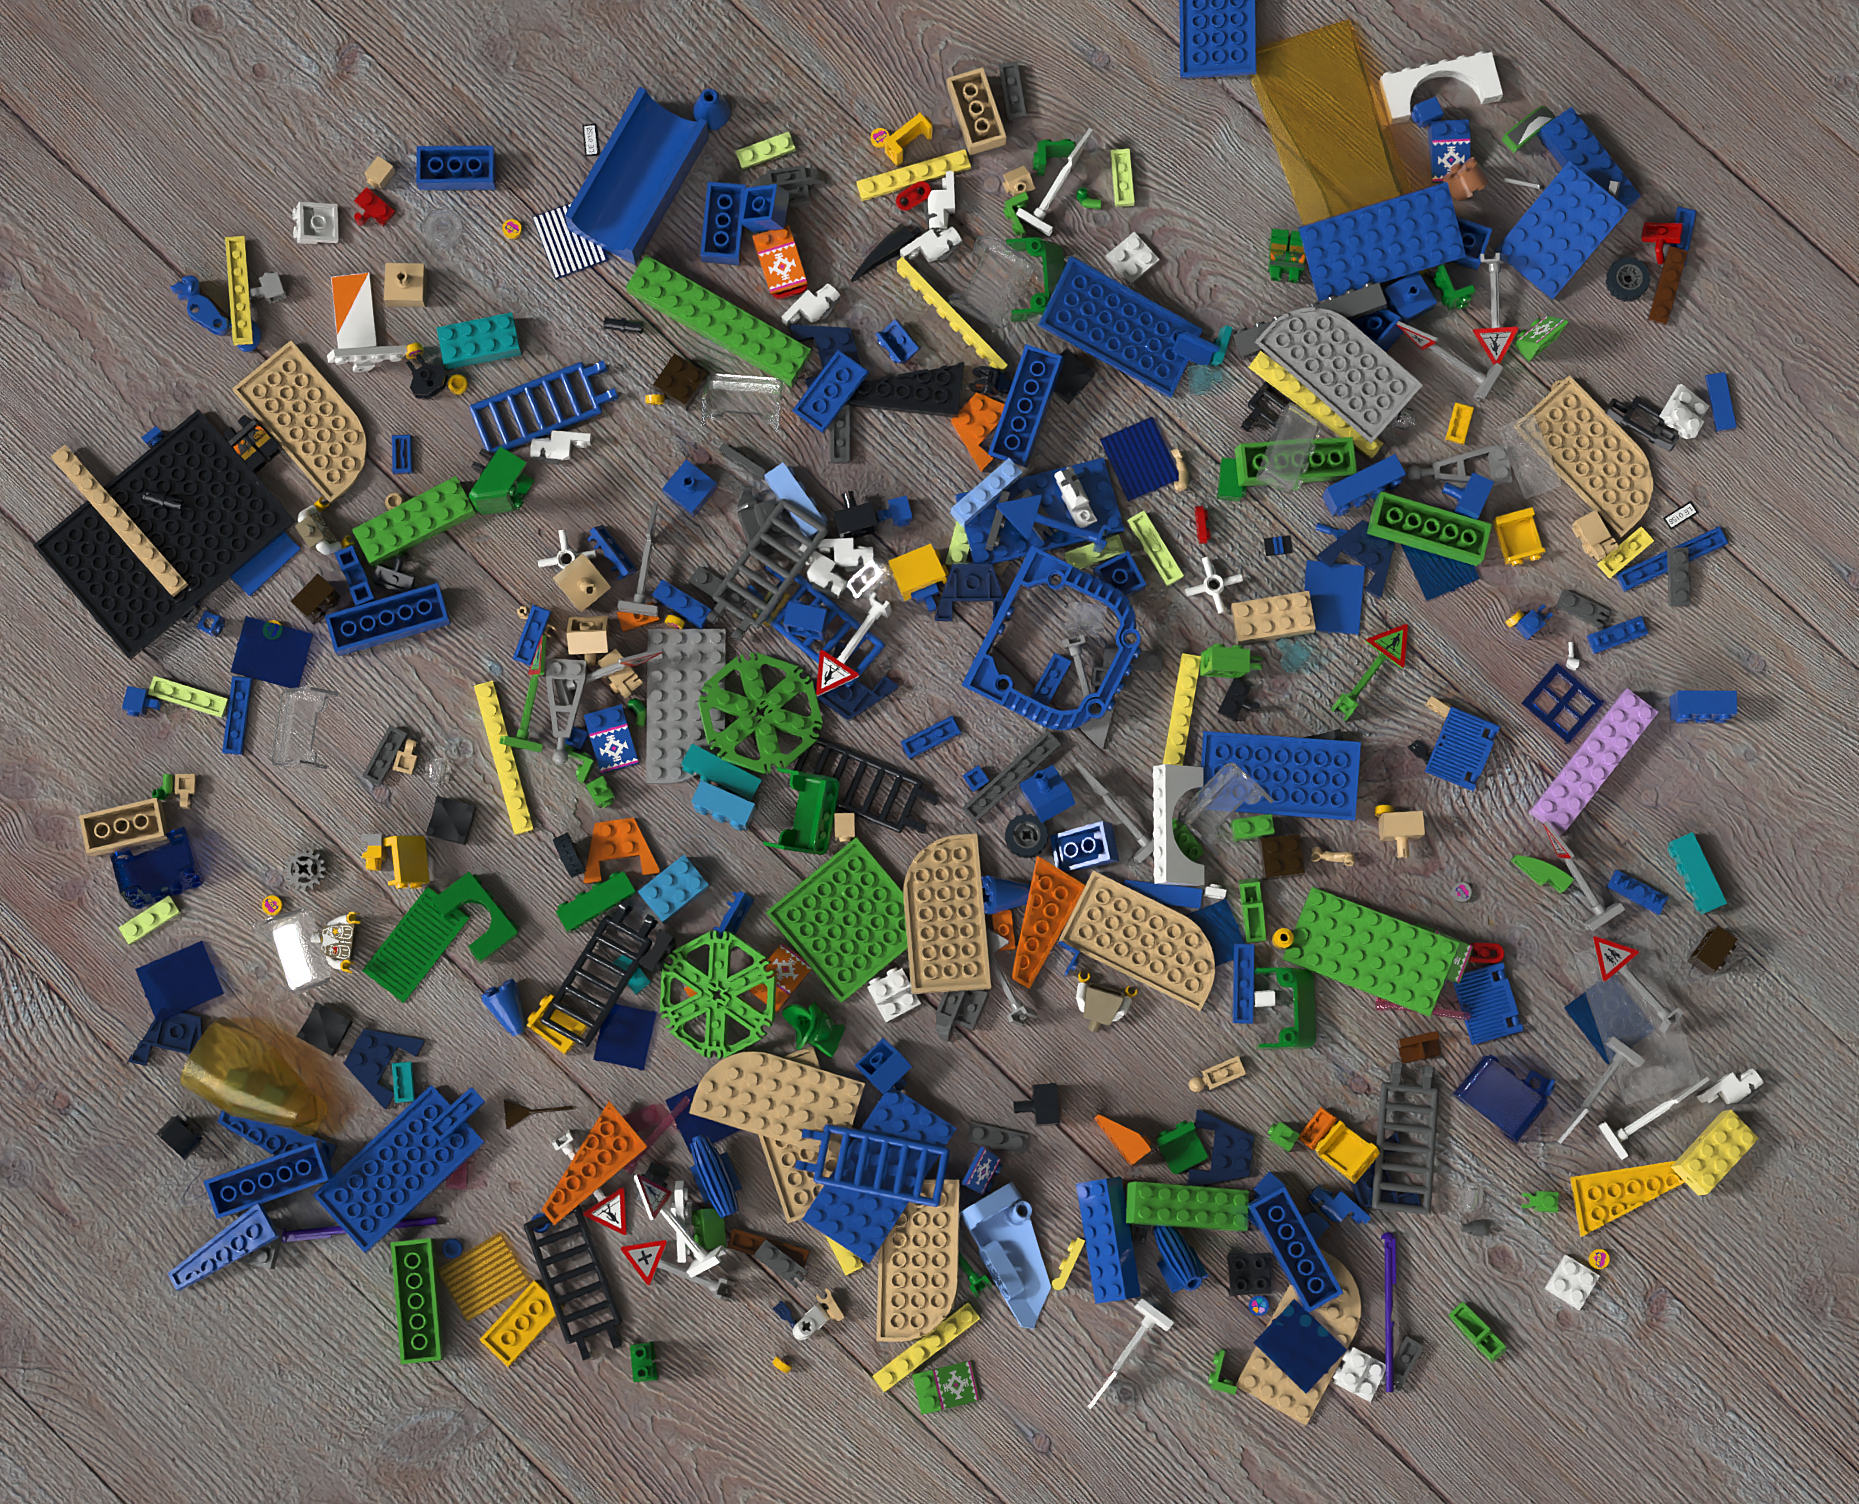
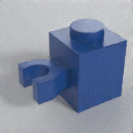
M1433 97L1416 104L1411 116L1419 128H1425L1429 126L1431 121H1439L1444 113L1437 98Z
M906 495L888 500L889 509L877 511L879 522L892 518L893 525H898V527L908 526L909 522H912V514Z
M936 583L911 593V599H915L917 603L925 601L929 613L937 608L933 597L939 595Z
M1544 604L1538 608L1537 613L1531 610L1515 625L1526 640L1530 639L1546 624L1545 620L1553 616L1551 612L1547 616L1542 614V610L1546 607Z
M127 686L122 709L127 712V715L132 717L145 716L147 708L160 710L161 702L149 699L150 696L146 689Z

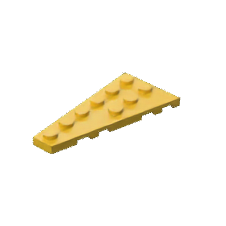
M1676 1161L1569 1177L1580 1237L1685 1183L1671 1168Z

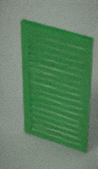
M428 886L362 970L367 976L398 998L401 1003L406 1002L470 919L469 916H466L458 909L443 919L431 902L438 894Z

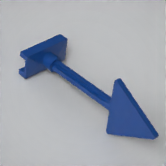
M1041 495L1002 502L996 505L997 509L1026 539H1029L1033 524L1037 522L1087 538L1088 541L1094 542L1093 551L1101 553L1107 543L1105 541L1106 536L1111 530V526L1105 524L1099 532L1092 529L1087 530L1040 515L1037 511L1042 498Z

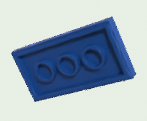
M837 350L792 412L824 434L867 377L869 371L840 350Z

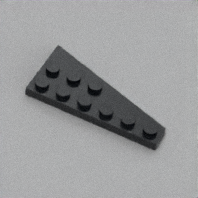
M964 362L953 366H940V368L932 370L924 369L898 374V376L890 378L888 376L882 377L880 380L863 381L846 405L957 418Z

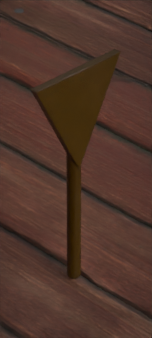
M504 1100L506 1130L530 1114L571 1110L572 1106L530 1110Z

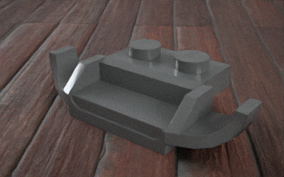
M801 165L769 170L766 174L756 179L751 187L778 184L790 193L787 208L789 209L811 205L808 190L812 189L811 184H821L823 187H826L827 184L825 176L821 172Z
M751 486L741 489L737 512L748 545L777 506L776 499L757 504V501L753 499ZM780 513V515L778 516V518H780L781 520H783L782 515H781V513ZM775 524L767 532V534L775 539L788 535L787 532ZM761 540L756 550L770 559L776 558L777 556L772 551L771 545Z
M981 990L944 992L935 1014L939 1038L949 1042L952 1028H955L957 1024L975 1031L989 994Z

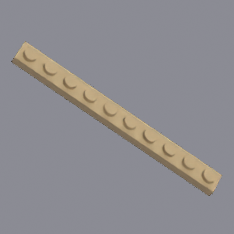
M63 445L50 456L173 597L188 585L66 445Z

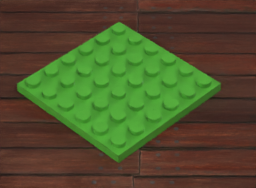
M857 837L765 912L841 1004L908 948L903 892Z

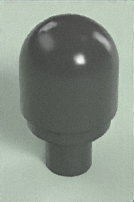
M1484 1220L1470 1221V1224H1461V1231L1470 1232V1235L1485 1236L1490 1230L1489 1224Z

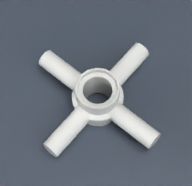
M566 529L559 530L562 550L559 551L557 557L538 560V566L540 568L558 564L564 569L569 565L564 564L562 561L564 554L569 553L572 556V561H574L581 554L588 559L597 558L596 551L576 553L569 549Z
M1204 557L1202 561L1207 578L1202 585L1185 589V593L1188 597L1206 592L1213 596L1218 614L1226 612L1220 594L1224 586L1242 582L1243 578L1241 574L1222 579L1214 574L1210 557ZM1211 581L1217 582L1218 585H1219V588H1218V589H1212V588H1210L1209 582H1211Z

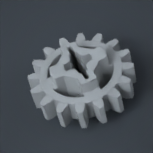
M303 848L302 853L295 850V856L288 855L291 860L290 862H284L288 867L283 869V872L288 873L284 878L285 880H291L289 882L291 887L296 884V890L299 891L302 887L303 891L307 892L308 887L315 890V884L321 886L319 880L320 878H326L322 875V872H326L327 869L322 867L326 862L324 860L319 861L321 858L319 853L314 856V850L311 849L308 853L307 849ZM304 857L310 858V859H308L307 861H300V860H299V859L304 858ZM295 865V873L293 874L292 869ZM299 865L306 867L310 876L305 874ZM317 866L318 870L317 874L315 875V867ZM303 879H309V880H311L310 882H307V883H301V882H300V881H302Z

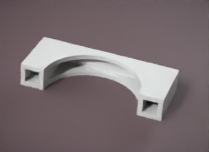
M1485 51L1478 52L1470 57L1463 55L1452 61L1448 59L1441 60L1438 64H1423L1420 68L1412 69V67H1408L1397 73L1393 71L1386 72L1379 81L1390 125L1409 120L1411 116L1410 99L1412 93L1418 86L1432 78L1452 77L1465 82L1475 91L1481 105L1500 101L1503 95L1492 52L1486 53Z
M1171 764L1154 766V884L1204 885V865L1191 861L1181 852L1175 841L1172 829L1173 812L1180 797L1190 789L1203 787V767Z

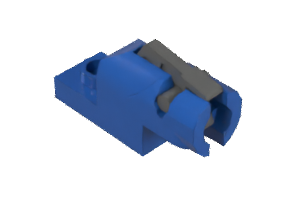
M1319 1184L1307 1197L1309 1204L1324 1220L1330 1219L1333 1222L1340 1223L1349 1212L1352 1214L1350 1217L1358 1224L1361 1222L1367 1224L1371 1219L1368 1214L1342 1191L1333 1196L1334 1193Z

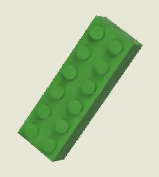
M1353 437L1240 443L1235 448L1239 487L1340 481L1357 473Z
M455 476L352 529L368 562L374 568L379 563L382 564L475 516L476 513L459 480Z
M1381 491L1374 501L1367 534L1478 566L1484 560L1492 524Z
M1130 1182L1127 1186L1126 1223L1233 1232L1247 1231L1249 1191Z
M434 1238L391 1242L401 1364L444 1360Z

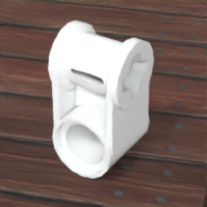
M817 1303L793 1327V1335L798 1340H806L830 1319L829 1314Z

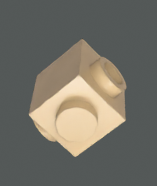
M1024 166L1003 174L1005 180L1003 182L1006 193L1010 192L1013 197L1035 189L1030 173Z

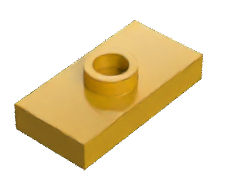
M1455 402L1445 440L1464 445L1474 407Z

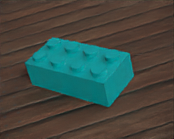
M512 312L436 327L443 364L446 370L522 355L515 318Z

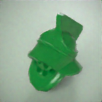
M816 1001L808 1009L797 1004L788 1005L783 1008L784 1019L796 1030V1049L800 1050L809 1043L816 1046L827 1056L833 1057L844 1033L845 1025H834L832 1018L825 1011L822 1012Z

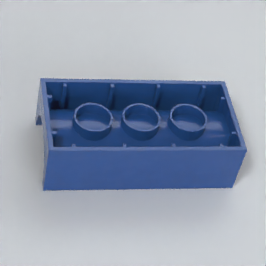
M639 87L565 214L568 230L636 265L709 139L707 121L701 118L699 121L683 119L660 106L650 97L646 89Z

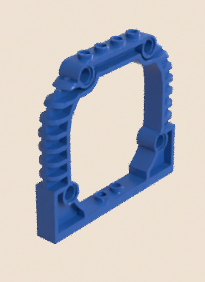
M1031 545L962 686L1041 726L1053 730H1071L1084 725L1092 718L1101 719L1106 715L1107 711L1111 712L1116 702L1113 699L1116 693H1121L1124 687L1122 681L1125 675H1130L1133 669L1131 663L1134 658L1137 659L1142 651V648H1140L1142 637L1136 630V615L1133 606L1128 598L1116 587ZM1055 575L1062 577V581L1058 585H1053L1051 581ZM1048 584L1055 591L1062 590L1065 586L1070 587L1105 604L1115 612L1120 621V626L1115 636L1119 650L1098 692L1087 695L1082 700L1078 709L1067 711L1053 709L1014 690V681L1008 675H1001L996 666L995 659L988 655L998 634L1002 635L1006 625L1004 622L1006 618H1010L1014 612L1015 607H1013V604L1022 586L1031 589ZM1130 634L1137 636V640L1133 644H1129L1126 641L1127 636ZM1002 680H1008L1009 687L1006 690L999 688V683ZM1094 704L1101 705L1102 710L1099 714L1091 712Z

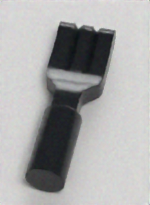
M1415 740L1414 743L1408 746V749L1427 765L1430 758L1426 755V749L1418 740Z

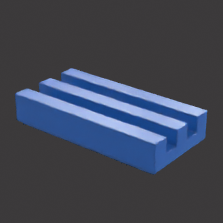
M392 435L393 474H413L412 435ZM399 439L401 469H397V440ZM404 439H407L408 468H405Z

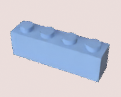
M1008 458L951 508L950 514L964 527L1002 494V490L1006 491L1020 479L1022 471Z
M781 463L764 475L765 481L779 500H788L827 527L828 519L823 512L819 513L817 511L815 500L812 497H807L805 486L801 481L797 482L793 477L795 473L790 466L786 467L784 463ZM787 510L801 532L811 540L815 538L819 531Z

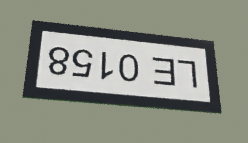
M596 124L582 125L585 157L599 155Z
M1689 501L1663 519L1670 530L1699 512L1693 503Z

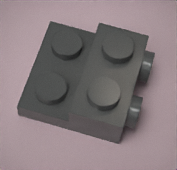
M273 1223L279 1237L237 1261L275 1270L284 1230L276 1228L277 1224Z

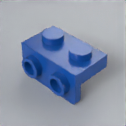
M898 319L893 320L882 332L875 334L878 338V343L889 351V357L898 364L906 363L921 349Z

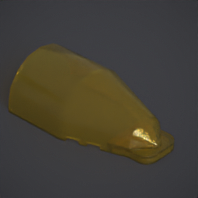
M220 1017L205 1031L189 1055L180 1077L183 1087L233 1117H241L251 1121H259L269 1125L292 1129L303 1136L313 1135L328 1114L327 1103L311 1091L276 1047L226 1017Z

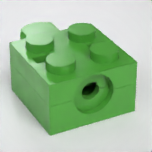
M1213 644L1212 647H1208L1207 650L1201 652L1200 676L1238 679L1249 673L1250 670H1262L1263 665L1259 664V662H1263V657L1251 656L1250 649H1244V646L1233 645L1232 648L1225 647V644Z

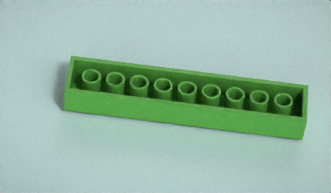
M645 255L626 286L628 294L790 387H793L812 356L810 348Z

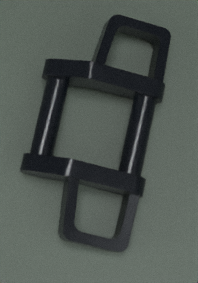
M1637 395L1630 406L1612 398L1605 410V414L1621 426L1629 427L1648 438V441L1668 451L1673 450L1679 439L1678 434L1663 427L1665 424L1664 420L1659 417L1661 411L1645 403ZM1612 407H1614V408H1616L1617 410H1619V411H1621L1622 413H1624V416H1622L1621 414H1619V413H1618L1617 411H1615ZM1636 407L1659 419L1653 432L1630 420ZM1659 434L1671 440L1672 443L1658 437Z

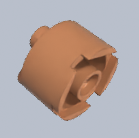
M1475 157L1468 159L1463 164H1454L1450 167L1451 172L1442 177L1444 182H1448L1450 193L1456 201H1462L1473 196V191L1476 189L1482 190L1488 183V179Z

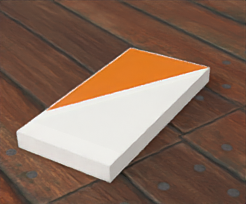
M370 273L331 277L338 349L377 347Z

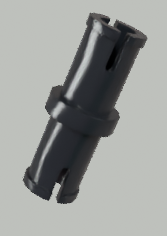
M605 317L603 327L605 330H617L620 333L633 332L642 334L644 324L643 321L627 320V318L614 319Z
M148 489L144 491L146 494H143V501L158 504L161 508L169 507L178 511L183 509L184 499L169 496L165 492L158 493Z

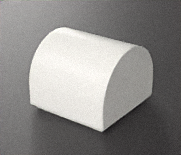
M1273 990L1254 991V1007L1275 1006V992Z

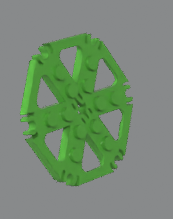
M753 652L750 653L749 661L744 659L743 654L740 655L738 661L737 655L705 682L702 691L706 692L708 696L700 695L698 706L707 744L709 745L713 742L710 747L711 750L715 747L721 749L717 754L718 757L723 756L721 760L763 774L765 772L770 774V766L772 765L779 768L783 766L786 769L817 742L815 739H818L819 735L815 734L813 729L821 730L823 722L813 681L807 684L810 679L809 676L806 679L800 678L799 675L802 674L803 669H799L797 673H794L799 666L757 652L755 655ZM765 664L782 669L787 674L786 678L767 694L760 670L761 666ZM733 670L740 671L746 697L721 689L719 681ZM800 692H805L808 696L811 715L805 717L781 708ZM714 708L739 718L723 732L718 733L713 729L710 709ZM757 709L759 711L765 709V712L763 714L764 717L762 715L755 717L757 714ZM775 729L801 737L803 742L790 754H782ZM753 732L755 733L759 749V760L740 756L734 750Z
M710 931L672 951L676 953L669 955L673 959V964L665 962L663 964L665 967H662L660 1014L667 1011V1013L661 1016V1019L670 1018V1024L665 1027H674L668 1032L703 1057L712 1058L713 1051H716L717 1059L727 1058L763 1039L764 1037L760 1035L765 1036L768 1034L763 1030V1026L772 1027V1022H775L777 975L769 978L776 971L768 972L766 970V966L771 961H764L763 963L762 961L768 958L767 956L729 931L723 932L722 939L719 937V931ZM704 944L710 946L708 974L688 960L689 952ZM734 946H738L753 957L754 963L748 968L730 976L731 949ZM676 977L698 994L677 1005L672 1004L671 982L673 978ZM760 984H765L768 988L766 1010L763 1012L759 1011L739 997V995ZM720 990V995L722 996V998L716 999V994L714 993V991ZM706 1013L705 1042L701 1043L685 1032L684 1025ZM728 1015L750 1030L749 1037L734 1045H730L727 1042Z

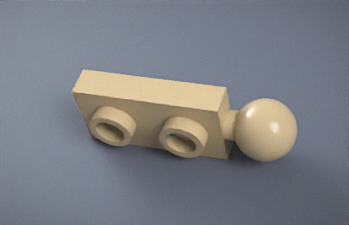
M1239 1056L1202 1071L1203 1078L1193 1077L1189 1081L1190 1090L1198 1093L1204 1089L1205 1085L1211 1090L1245 1075L1246 1072Z

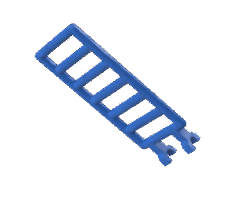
M600 361L588 368L585 367L583 362H578L470 405V412L485 449L496 453L501 446L508 451L531 442L532 438L539 439L552 433V430L559 431L601 414L602 404L619 399L615 388L597 396L590 380L591 376L608 371L604 361ZM576 371L580 373L594 408L586 412H582L568 377L569 374ZM561 378L576 415L566 420L550 384L551 381ZM541 385L545 389L558 422L548 427L532 390ZM523 392L527 396L540 429L530 434L514 397ZM505 399L508 400L522 436L513 441L510 440L496 404ZM487 406L490 407L504 443L495 448L492 447L478 411Z
M766 566V571L780 581L776 585L779 588L785 578ZM798 573L794 580L801 587L789 599V602L800 600L808 590L816 597L809 606L824 603L831 609L828 613V624L836 615L846 621L822 649L829 654L851 627L858 631L862 624L824 593L814 590L812 584ZM751 585L746 589L767 604L774 595L770 592L765 598ZM788 602L775 617L769 614L765 621L819 664V654L809 647L815 639L807 637L803 642L796 635L786 633L784 626L780 623L785 617ZM759 607L756 609L758 615L763 611ZM869 630L850 655L851 657L866 639L876 645L855 669L859 676L885 647V643ZM858 678L849 681L844 685L846 687H851Z
M826 1124L823 1133L803 1128L802 1138L821 1141L817 1164L796 1160L795 1169L813 1172L815 1183L932 1207L939 1206L950 1154L948 1148L832 1124ZM831 1133L843 1135L834 1178L822 1176ZM851 1137L862 1139L854 1182L842 1180ZM870 1141L882 1143L874 1186L862 1184ZM890 1145L902 1147L893 1190L881 1188ZM909 1149L921 1151L913 1194L901 1192ZM929 1153L941 1155L933 1198L921 1196Z

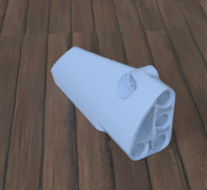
M1012 1181L960 1212V1216L979 1247L981 1260L1021 1327L1034 1329L1051 1285L1030 1220L1032 1207L1028 1202L1022 1200V1196ZM1017 1208L1022 1210L1023 1216L1018 1213Z

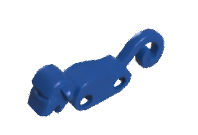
M187 275L182 277V282L178 281V283L170 286L171 291L174 294H178L180 301L188 300L187 312L191 320L219 336L227 334L229 328H232L231 320L223 317L208 298L200 295L201 286L197 277ZM194 308L199 309V311L196 313L192 312ZM252 320L253 344L237 345L243 352L254 351L261 341L260 328ZM217 323L222 324L219 328L214 327Z

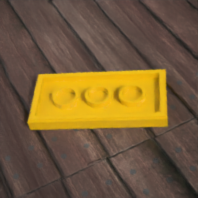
M534 1280L479 1339L507 1367L511 1366L556 1317L547 1290Z

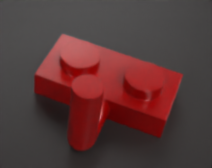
M367 187L354 200L355 204L365 211L362 215L360 213L354 214V218L359 226H363L372 217L384 227L396 213L395 210Z
M1644 222L1641 239L1642 242L1656 243L1655 254L1658 264L1664 263V243H1681L1683 223Z

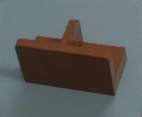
M1438 1031L1397 1040L1401 1062L1404 1064L1439 1056L1441 1053L1437 1039H1440Z

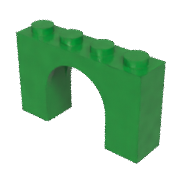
M468 872L432 899L431 902L443 919L468 903L480 904L488 910L491 915L489 929L468 946V950L481 965L518 936L517 930L519 928L512 919L509 921L505 917L507 913L500 904L497 906L493 902L494 896L488 889L484 891L480 886L482 882L476 874L472 876Z

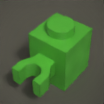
M603 776L586 785L598 808H606L612 805L613 800L616 799Z
M1278 1122L1277 1125L1273 1123L1267 1132L1270 1135L1268 1140L1286 1152L1291 1150L1300 1136L1299 1133L1282 1122Z
M1535 1191L1534 1196L1529 1193H1522L1521 1197H1527L1529 1203L1527 1205L1521 1204V1208L1526 1209L1534 1206V1212L1557 1213L1559 1192Z

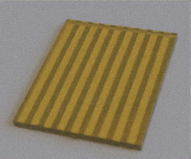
M500 1232L437 1269L451 1293L450 1296L455 1300L467 1322L529 1285L527 1278L516 1261V1257L513 1256Z

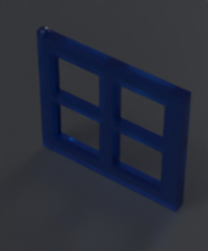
M1556 663L1521 704L1563 739L1565 744H1569L1604 704V701L1598 699ZM1556 675H1559L1572 686L1562 698L1558 697L1547 687ZM1542 691L1557 702L1547 715L1533 704V701ZM1577 692L1592 704L1583 716L1568 705ZM1563 708L1578 720L1568 733L1553 721Z

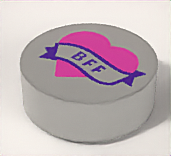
M1464 882L1455 884L1451 890L1452 898L1457 902L1467 901L1472 894L1471 887Z

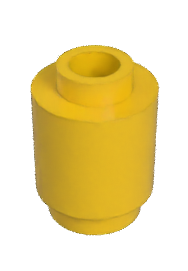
M1287 928L1278 929L1272 937L1273 945L1281 950L1288 948L1294 940L1293 933ZM1285 935L1287 941H1282L1280 936Z

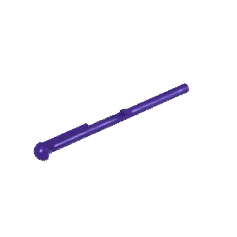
M437 1217L405 1219L395 1228L437 1225ZM341 1226L286 1231V1227L281 1228L284 1230L281 1242L332 1238V1234H343L346 1232Z
M1385 1232L1382 1234L1381 1240H1384L1386 1392L1393 1393L1394 1321H1391L1393 1310V1284H1396V1236L1392 1232Z

